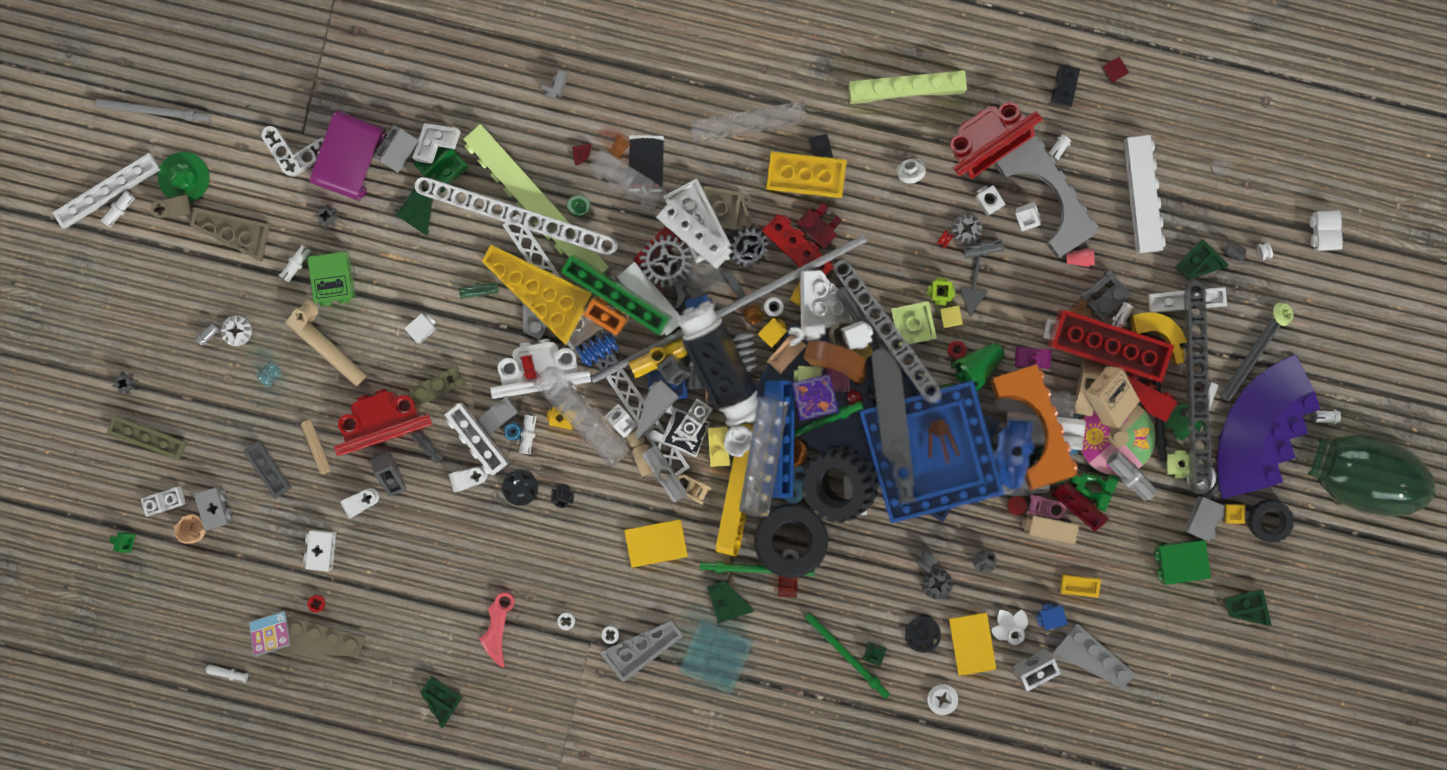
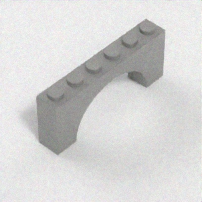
M1034 136L994 163L1004 179L1016 174L1032 175L1044 181L1053 190L1060 205L1061 217L1055 235L1046 244L1056 259L1097 234L1098 230L1096 228H1098V225L1093 218L1090 219L1086 214L1087 208L1082 202L1079 203L1075 197L1077 194L1074 188L1068 186L1065 182L1066 177L1061 170L1058 171L1054 164L1056 162L1052 155L1047 154L1044 150L1045 145L1043 141Z

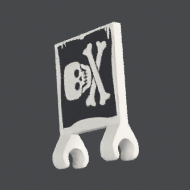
M671 405L665 412L671 415L664 435L652 430L648 438L697 457L710 422L705 420L703 426L693 441L676 431L687 412Z

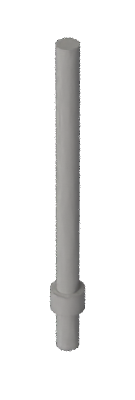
M96 99L95 101L97 107L185 118L186 121L194 122L195 120L209 122L211 119L210 114L198 113L190 109L183 111Z

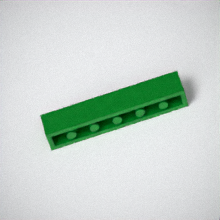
M576 254L569 257L561 270L563 274L658 335L664 332L672 319V316Z

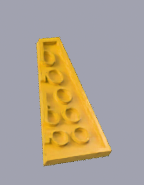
M490 245L482 259L483 264L567 345L593 294Z

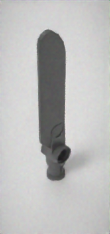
M877 349L872 353V364L882 451L884 456L894 463L896 487H899L900 495L898 503L916 501V498L913 497L912 488L914 485V471L911 459L902 374L895 358L885 349ZM902 467L907 468L909 471V475L905 479L899 476V470Z

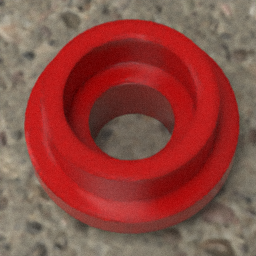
M953 341L947 348L948 355L955 360L964 357L967 352L965 344L961 341ZM956 346L960 348L958 354H955L953 351Z
M851 389L847 393L850 405L859 401L863 402L859 391L856 392L855 389Z

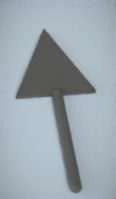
M981 255L976 256L972 288L960 287L970 317L988 292L976 289Z

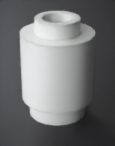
M777 297L769 298L764 305V311L770 317L779 316L784 308L783 302ZM771 304L777 305L776 311L770 310Z

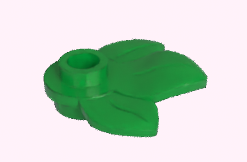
M1186 403L1179 405L1176 411L1171 412L1167 422L1164 421V428H1173V434L1177 441H1182L1189 435L1188 416L1183 417L1181 415L1183 410H1188V404ZM1198 421L1195 423L1197 431H1201V422Z

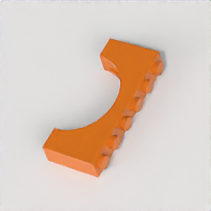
M1037 364L995 377L990 381L996 400L1014 399L1024 403L1035 412L1043 426L1045 445L1042 456L1035 466L1026 470L1025 481L1029 491L1077 475L1076 471H1078L1075 460H1072L1069 454L1071 452L1070 445L1064 440L1063 426L1057 421V409L1055 405L1051 404L1049 399L1051 398L1050 390L1044 385L1043 371L1041 368L1038 369Z

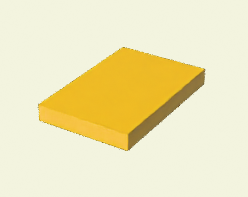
M681 519L624 530L631 568L688 557Z
M987 612L948 618L958 676L997 670Z

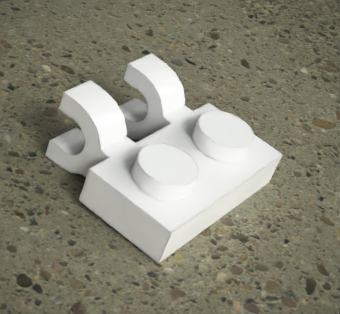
M824 325L805 327L803 329L790 328L788 335H795L797 338L791 340L790 347L798 345L801 340L807 339V342L809 340L819 341L825 334Z

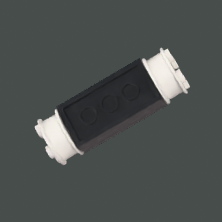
M706 301L696 309L690 307L683 311L684 314L676 318L677 321L675 323L680 325L684 333V340L682 342L716 410L719 409V411L724 412L727 418L725 423L732 428L740 425L742 422L746 421L749 423L757 419L756 415L763 411L764 404L760 403L756 396V387L721 318H717L713 310L715 307L714 303Z

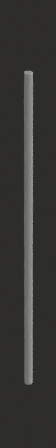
M865 235L715 312L717 318H721L800 277V271H811L867 242ZM682 329L590 376L592 382L596 383L629 365L628 362L648 354L654 347H664L682 338L684 335Z

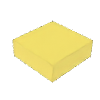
M959 306L940 309L943 328L963 324Z

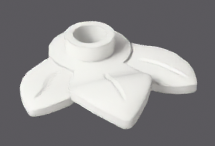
M1000 610L997 616L999 626L991 629L993 635L998 640H1007L1012 645L1021 644L1025 639L1024 630L1028 625L1025 612L1019 610L1013 616L1008 611ZM1018 632V637L1012 638V633Z

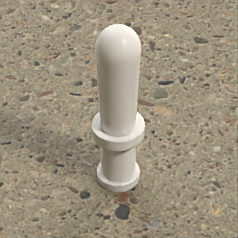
M208 665L205 669L208 674L226 677L231 681L235 679L246 683L248 679V673L236 672L235 669L228 670L214 665Z

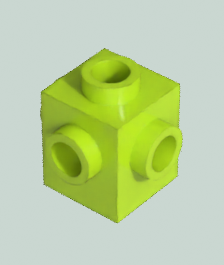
M936 278V281H932L931 285L927 286V297H930V301H935V305H946V302H950L952 298H955V286H953V282L947 281V278ZM939 288L943 290V295L941 296L937 294V289Z

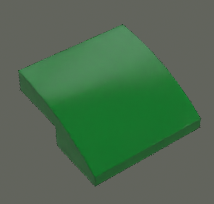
M439 146L432 164L418 161L414 163L415 167L426 178L435 179L450 185L469 168L451 148ZM446 187L441 188L440 193H443Z

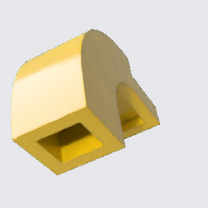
M1151 312L1129 316L1132 332L1140 334L1150 331L1161 335L1166 343L1174 345L1170 357L1171 363H1184L1185 352L1183 347H1180V343L1187 342L1186 337L1173 320L1162 314Z

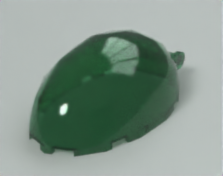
M1351 435L1339 437L1332 441L1319 438L1318 442L1320 443L1311 471H1308L1307 474L1318 478L1321 486L1338 502L1359 512L1384 517L1410 515L1426 508L1436 496L1434 477L1423 462L1408 450L1382 438ZM1327 445H1329L1330 447L1323 465L1321 474H1318Z

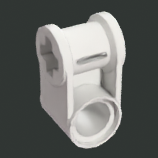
M481 466L448 474L453 492L479 485L488 476ZM476 472L481 473V477L479 479L474 478V474Z
M369 488L344 499L340 504L348 519L376 504L379 500V493L377 490ZM368 495L372 496L370 500H366L365 497Z

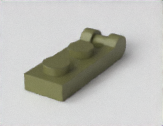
M458 366L410 388L409 391L417 407L465 384L464 379L458 373ZM452 376L454 382L451 384L447 379V377Z

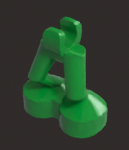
M1084 472L1081 477L1077 475L1071 477L1070 481L1077 484L1076 490L1087 499H1097L1096 507L1105 512L1118 484L1119 477L1110 474L1104 480L1100 475ZM1086 482H1097L1102 486V491L1100 493H1092L1085 484Z

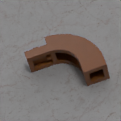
M808 341L803 358L812 366L837 370L848 376L855 384H863L868 368L865 365L866 359L838 345L821 341Z

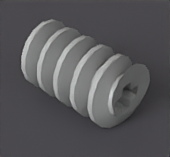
M754 334L733 335L735 338L732 341L736 344L735 347L747 371L756 372L752 371V369L757 367V364L751 363V361L756 359V356L750 355L755 352V349L749 347L755 344L754 341L749 340Z

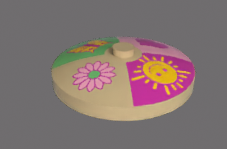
M1139 405L1135 406L1119 428L1103 425L1095 409L1092 416H1083L1082 420H1086L1083 449L1080 452L1086 462L1097 471L1109 475H1118L1106 463L1108 456L1117 451L1138 468L1142 467L1150 458L1155 445V429L1151 418Z

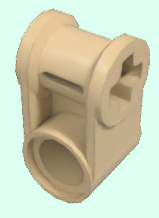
M686 474L678 475V479L686 478L688 480V486L685 487L688 493L687 496L703 505L704 497L708 490L712 488Z

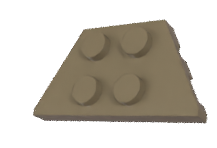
M709 186L703 187L723 229L736 231L738 228L742 231L744 225L749 229L752 224L742 192Z

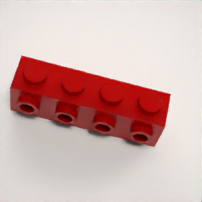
M777 214L762 230V233L800 268L822 256L818 252V246L812 241L808 243L804 239L805 234L800 229L791 227L790 224L792 222L785 215L780 216ZM831 260L813 270H820L827 275L834 267L832 265L833 261Z

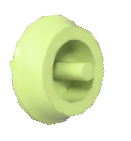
M1277 303L1273 309V319L1282 326L1288 325L1293 320L1291 307L1288 304Z

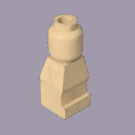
M636 426L626 436L630 447H634L632 455L643 477L653 472L642 456L643 453L650 449L649 444H644L646 441L644 435L640 440L635 436Z

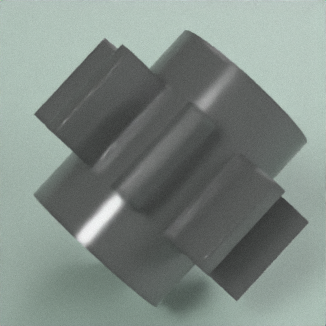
M326 204L324 209L318 207L319 213L314 215L319 219L317 224L322 225L324 223V228L326 229L329 228L330 224L336 226V219H340L335 214L337 209L333 208L330 210V205ZM330 214V218L324 219V215Z
M120 372V377H113L116 381L112 387L118 389L117 394H122L125 391L126 395H130V390H137L135 385L138 380L132 378L133 373H128L126 376L125 372Z
M981 549L973 557V565L978 572L982 573L985 571L989 574L997 566V558L992 551L988 550L985 552Z

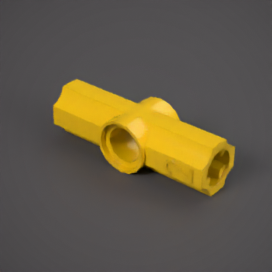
M679 339L664 347H654L648 354L628 363L635 378H638L653 370H658L657 367L670 355L682 358L687 356L688 352L682 340ZM658 356L662 357L659 361L654 360Z

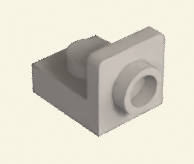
M559 70L558 74L553 76L551 83L553 88L542 85L541 89L545 92L544 95L554 99L556 96L561 97L568 74Z

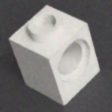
M985 185L977 191L978 195L975 196L976 201L986 216L1006 205L994 185L989 188ZM989 194L993 197L994 201L992 204L985 202V195Z
M1035 202L1016 208V217L1022 231L1041 225V217Z
M421 313L404 329L417 343H421L437 327L434 325L436 321L429 314L426 316Z
M619 404L604 416L624 438L638 425Z

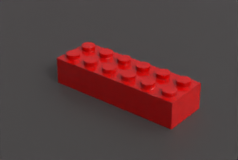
M1067 310L1058 311L1047 345L1048 347L1097 363L1121 368L1125 372L1156 382L1163 381L1174 345Z

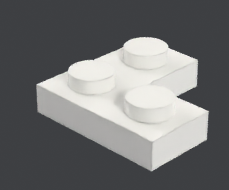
M424 123L413 159L418 162L432 164L438 146L455 149L461 131L458 128Z

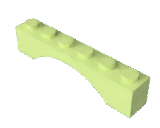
M965 71L850 81L848 89L850 104L907 96L963 94L967 90Z

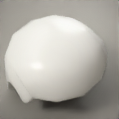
M745 426L730 428L726 432L724 439L726 452L732 456L741 457L747 450H751L754 442L752 431Z

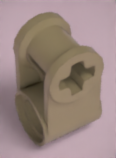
M188 195L155 201L151 205V213L157 218L192 214ZM159 207H164L165 210L160 211Z

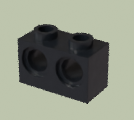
M1060 65L1057 68L1049 106L1066 110L1072 107L1080 68Z

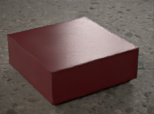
M1120 56L1102 66L1111 83L1129 74Z

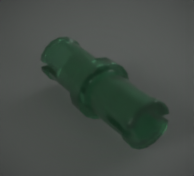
M497 281L459 287L460 299L477 296L482 298L483 295L499 293Z

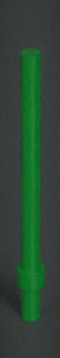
M859 401L848 407L845 405L838 408L837 413H832L795 429L794 438L837 419L849 417L851 413L863 409L862 402ZM764 443L760 446V453L764 452Z
M715 561V563L700 562L699 569L714 570L715 573L732 571L773 574L762 565L726 564L723 561ZM815 569L804 576H814Z
M810 612L805 615L804 618L864 677L873 690L875 689L884 699L890 696V693L880 684L881 681L876 676L873 677Z

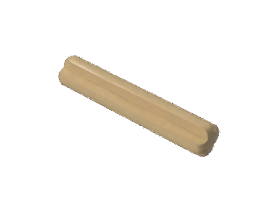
M303 421L301 427L321 475L326 474L331 469L312 421Z

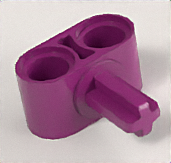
M1016 347L1014 366L1030 367L1037 364L1038 368L1050 369L1052 350Z

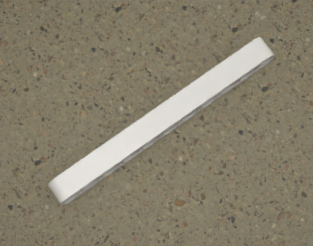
M422 177L415 183V189L421 195L602 254H612L618 248L617 241L610 236L435 179ZM425 181L429 183V189L426 192L422 189V184ZM443 187H446L448 191L445 197H442L440 194V190ZM461 193H464L466 196L464 203H460L458 200V196ZM478 199L484 201L482 209H478L476 206ZM498 204L502 207L500 215H496L494 211L495 206ZM516 210L521 215L518 221H515L512 217L513 212ZM534 216L539 220V224L536 227L531 225V219ZM552 222L557 225L555 233L549 231V225ZM570 228L574 229L576 233L573 239L567 236V231ZM588 234H591L594 238V242L591 245L585 242V237ZM606 240L612 243L610 251H606L603 247Z

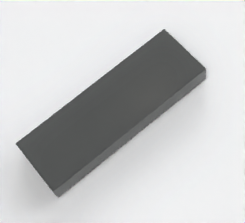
M261 440L243 451L274 499L292 489Z

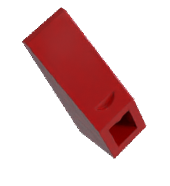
M1130 373L1127 378L1147 412L1167 422L1177 403L1174 400L1176 396L1166 391L1162 394L1156 391L1158 389L1157 386L1149 382L1144 385L1139 382L1141 378Z

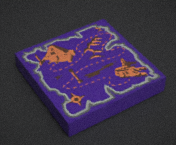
M830 374L792 382L800 421L838 412Z

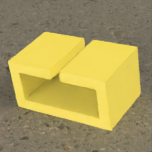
M727 426L708 428L711 467L730 466L729 453L726 452L724 447V439L728 431Z

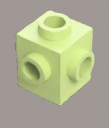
M1175 451V454L1166 455L1167 475H1175V478H1187V475H1190L1189 454H1187V451ZM1179 461L1184 464L1183 468L1179 467Z

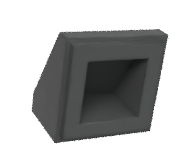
M1232 240L1227 243L1223 250V253L1236 261H1242L1246 258V249Z

